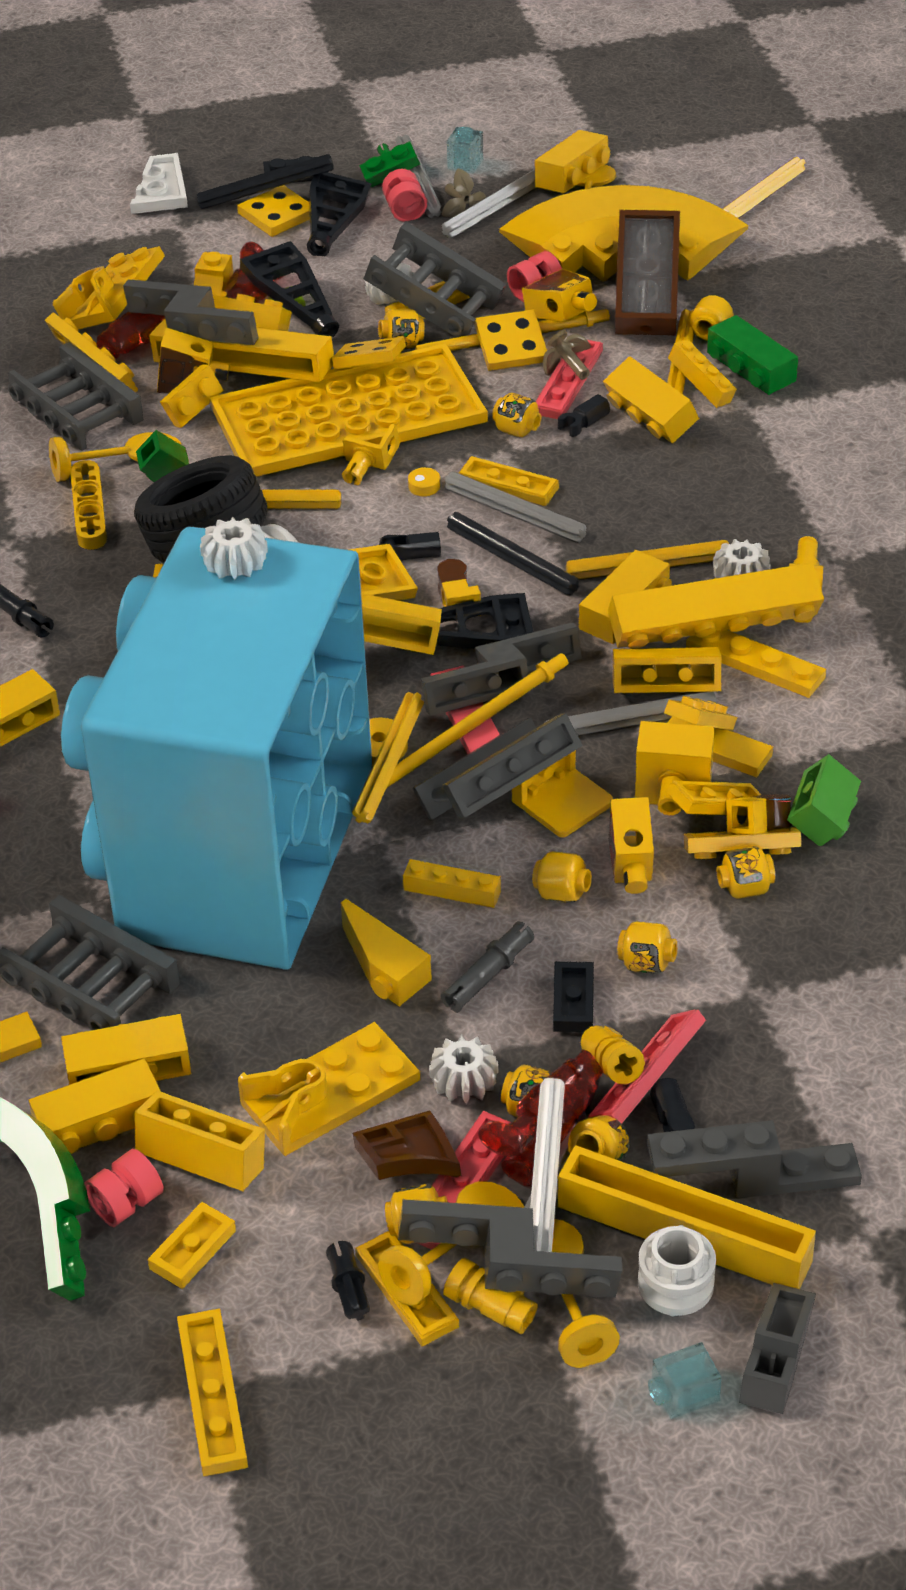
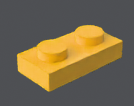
M202 364L165 396L160 403L173 425L182 428L210 403V397L217 396L224 390L211 367Z
M201 1202L148 1258L149 1270L183 1289L236 1232L235 1220Z

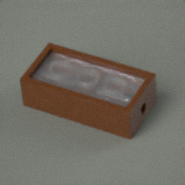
M619 210L615 334L676 336L680 211Z

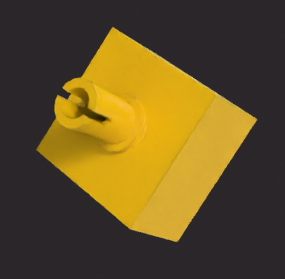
M640 721L636 750L635 798L648 797L649 804L658 805V810L664 815L678 814L681 811V807L666 790L671 781L675 780L711 782L715 727Z

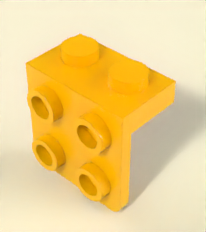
M576 750L512 789L513 803L555 835L562 838L569 836L609 809L610 799H613L611 794L575 769Z

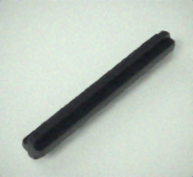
M326 154L199 192L197 194V201L201 209H206L323 174L334 169L333 160L330 154Z
M454 512L451 516H448L447 528L567 596H571L575 591L577 592L579 579L459 512Z

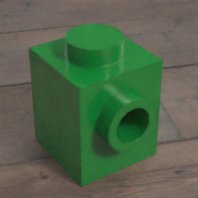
M157 430L136 451L140 471L145 473L153 482L189 464L186 447Z

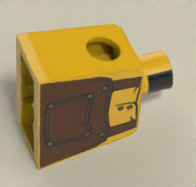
M561 269L522 288L525 311L534 309L536 317L539 319L566 321L585 311L594 310L597 304V298L593 294L590 278L566 269Z
M165 328L160 346L157 393H170L202 364L209 365L218 380L227 381L230 363L212 360L214 344L211 341Z

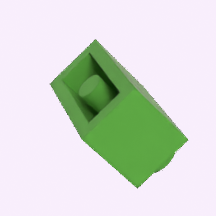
M828 754L804 771L787 821L818 846H822L832 839L838 840L849 828L850 823L848 819L851 810L858 801L856 795L861 780Z

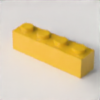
M688 339L674 343L668 359L716 408L730 403L737 388Z
M409 859L403 874L404 891L495 908L501 893V876Z

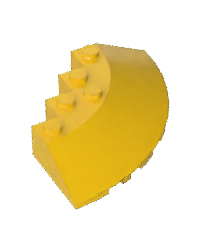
M613 185L577 190L537 204L499 229V233L529 257L543 251H549L557 258L562 269L576 272L584 266L604 282L617 272L619 210L680 211L678 274L688 281L748 230L749 225L726 210L689 194L650 186Z

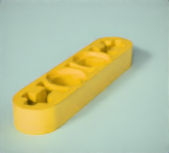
M82 460L71 466L70 473L76 535L80 547L94 550L104 546L107 542L99 466L96 462ZM83 475H89V480H83ZM84 493H94L91 496H81ZM86 513H96L93 516H83ZM88 529H94V534L89 535Z

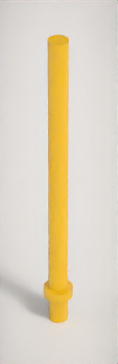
M608 309L585 311L566 321L544 320L538 323L541 333H547L583 325L591 327L594 323L609 321L610 314ZM472 334L415 345V350L446 343L450 351L480 346L478 335Z
M560 653L548 662H540L536 665L535 671L400 761L393 772L387 788L542 682L549 683L555 678V673L569 665L566 656Z

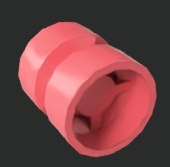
M396 169L390 172L383 181L382 191L393 216L403 222L420 218L427 208V199L416 175L407 169Z
M543 251L528 258V260L509 267L507 271L508 286L513 295L524 302L523 287L561 270L562 267L551 252Z
M133 1148L112 1163V1171L104 1168L84 1182L90 1205L97 1215L111 1227H116L134 1214L135 1205L145 1206L162 1194L164 1190L162 1180L155 1167L143 1153Z

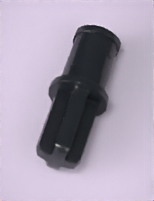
M338 1241L341 1256H338L334 1243L326 1250V1256L333 1273L331 1280L332 1288L335 1292L339 1293L345 1316L348 1319L356 1318L359 1321L364 1319V1315L370 1311L363 1286L366 1281L365 1274L357 1266L352 1244L348 1241Z

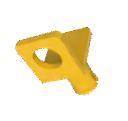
M391 424L379 445L344 437L342 442L345 458L350 462L342 472V478L345 482L351 484L356 477L354 485H359L369 467L385 470L400 445L397 425ZM390 439H391V446H390V449H389V451H388V444H389V441H390Z

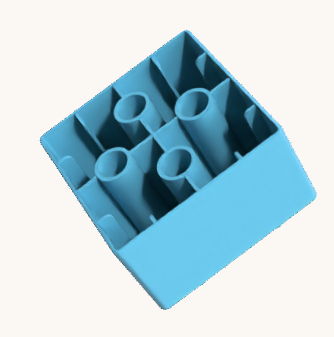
M186 527L180 532L157 577L139 575L134 577L127 585L117 616L116 644L118 652L105 677L87 675L79 678L66 702L61 729L62 753L66 764L71 768L89 771L93 801L86 815L82 832L81 862L85 874L90 878L107 881L114 925L147 944L288 970L293 964L353 817L352 810L372 769L359 556L356 551L265 538L268 553H266V560H264L261 570H252L251 577L240 575L237 576L236 580L232 576L219 579L216 572L207 571L201 556L200 544L201 537L205 535V528Z

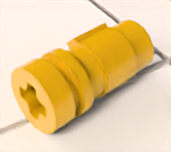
M597 1025L588 1028L581 1037V1048L589 1059L598 1065L601 1072L617 1084L625 1085L638 1079L645 1065L644 1056L641 1051L632 1043L622 1038L623 1036L613 1028Z
M466 1257L459 1260L454 1266L443 1289V1295L454 1302H461V1305L468 1310L474 1307L482 1315L503 1327L512 1329L520 1335L525 1332L533 1321L538 1308L537 1303L524 1296L525 1291L504 1292L496 1289H485V1268L479 1269L478 1264Z

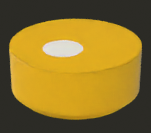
M424 467L409 473L408 488L412 494L431 496L440 490V474L436 470Z

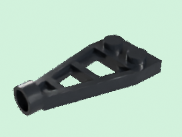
M329 172L313 177L309 190L310 237L307 242V250L311 255L325 257L329 253L332 243L364 209L370 194L371 183ZM323 200H333L344 203L347 206L341 209L325 205ZM319 216L337 222L335 225L319 221ZM315 240L322 241L325 245L319 246L315 243Z
M291 241L240 259L239 268L254 286L273 300L282 302L285 309L291 311L293 315L310 326L316 335L334 337L337 334L339 323L333 318L329 305L307 259ZM294 272L298 275L301 283L285 289L273 280ZM310 294L315 303L303 307L294 299Z
M525 593L491 595L481 598V601L471 600L439 608L442 609L441 623L454 620L456 621L458 631H439L436 645L475 649L478 646L533 633ZM484 614L491 615L494 619L496 630L490 633L473 632L466 628L465 621Z

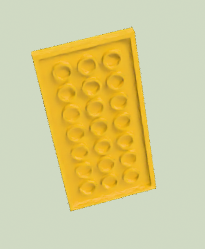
M446 343L400 353L390 363L330 369L320 382L291 378L210 397L211 409L234 456L248 462L256 477L345 456L342 442L344 437L379 445L391 424L397 425L399 443L488 422V411Z

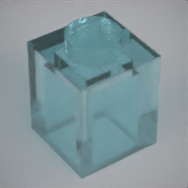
M456 127L447 140V167L449 170L456 171L457 168H460L467 173L474 174L484 160L483 131L473 130L470 127Z
M699 1342L653 1359L652 1379L648 1380V1388L654 1403L657 1406L663 1405L670 1419L720 1401L721 1375L703 1343Z

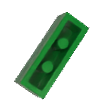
M735 315L708 328L707 353L712 358L719 360L729 367L732 372L748 380L754 387H758L770 395L797 381L798 356L739 316Z

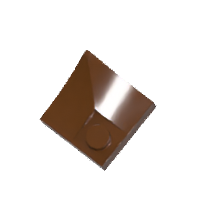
M430 1110L352 1133L356 1150L378 1180L408 1174L462 1176L455 1152L445 1132Z

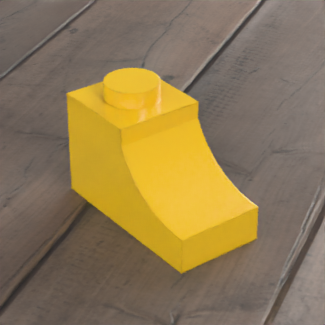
M214 251L203 252L194 268V285L208 286L211 289L227 292L226 297H228L234 286L232 255L220 254Z

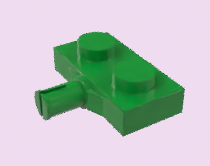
M409 141L395 146L392 150H389L387 144L382 143L384 150H382L380 145L377 147L380 156L372 157L359 166L366 182L371 183V187L382 183L390 172L396 169L410 170L420 165V162Z

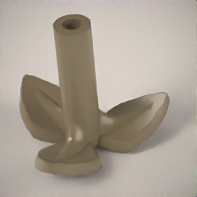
M457 168L455 172L454 184L449 183L445 186L446 194L452 196L453 199H450L444 205L441 213L444 217H454L465 210L466 204H469L471 207L486 198V195L481 191L470 194L474 182L471 176L460 168Z
M566 330L558 332L548 341V345L553 346V348L545 352L543 368L545 374L549 376L554 372L560 362V358H563L581 380L586 379L590 371L575 353L590 349V343L581 335L572 334L566 338Z

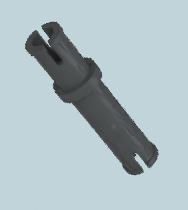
M518 921L499 940H493L489 943L486 953L447 990L442 992L441 1000L444 1005L449 1007L455 1002L451 1010L456 1013L460 1012L463 1006L502 969H508L513 965L515 956L534 940V933L531 928L527 926L520 932L525 923Z

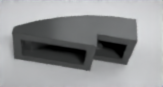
M773 1283L757 1326L753 1348L743 1373L739 1403L780 1414L784 1413L808 1330L816 1293Z

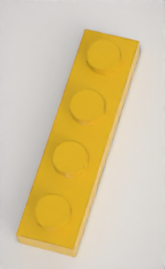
M53 312L45 319L55 338L63 345L70 342L134 392L138 391L132 380L135 375L131 369L123 362L117 364L114 356L106 348H97L96 342L86 332L81 335L76 325L69 318L66 317L63 320Z
M729 630L716 631L714 634L703 638L693 635L689 636L686 640V648L718 647L722 657V664L807 698H810L826 678V669Z
M218 1308L177 1316L203 1477L248 1468L221 1310Z

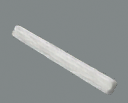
M545 1078L540 1084L530 1208H533L534 1251L552 1252L565 1090L563 1080Z

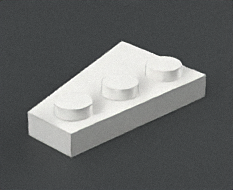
M178 153L150 156L142 174V183L137 186L136 197L130 203L131 214L188 207Z

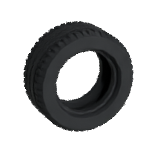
M225 455L193 462L155 481L138 497L135 504L134 517L151 554L159 561L165 563L180 532L186 527L206 528L216 526L217 520L227 522L232 517L236 521L249 518L251 524L261 526L266 518L268 506L251 465L240 457Z

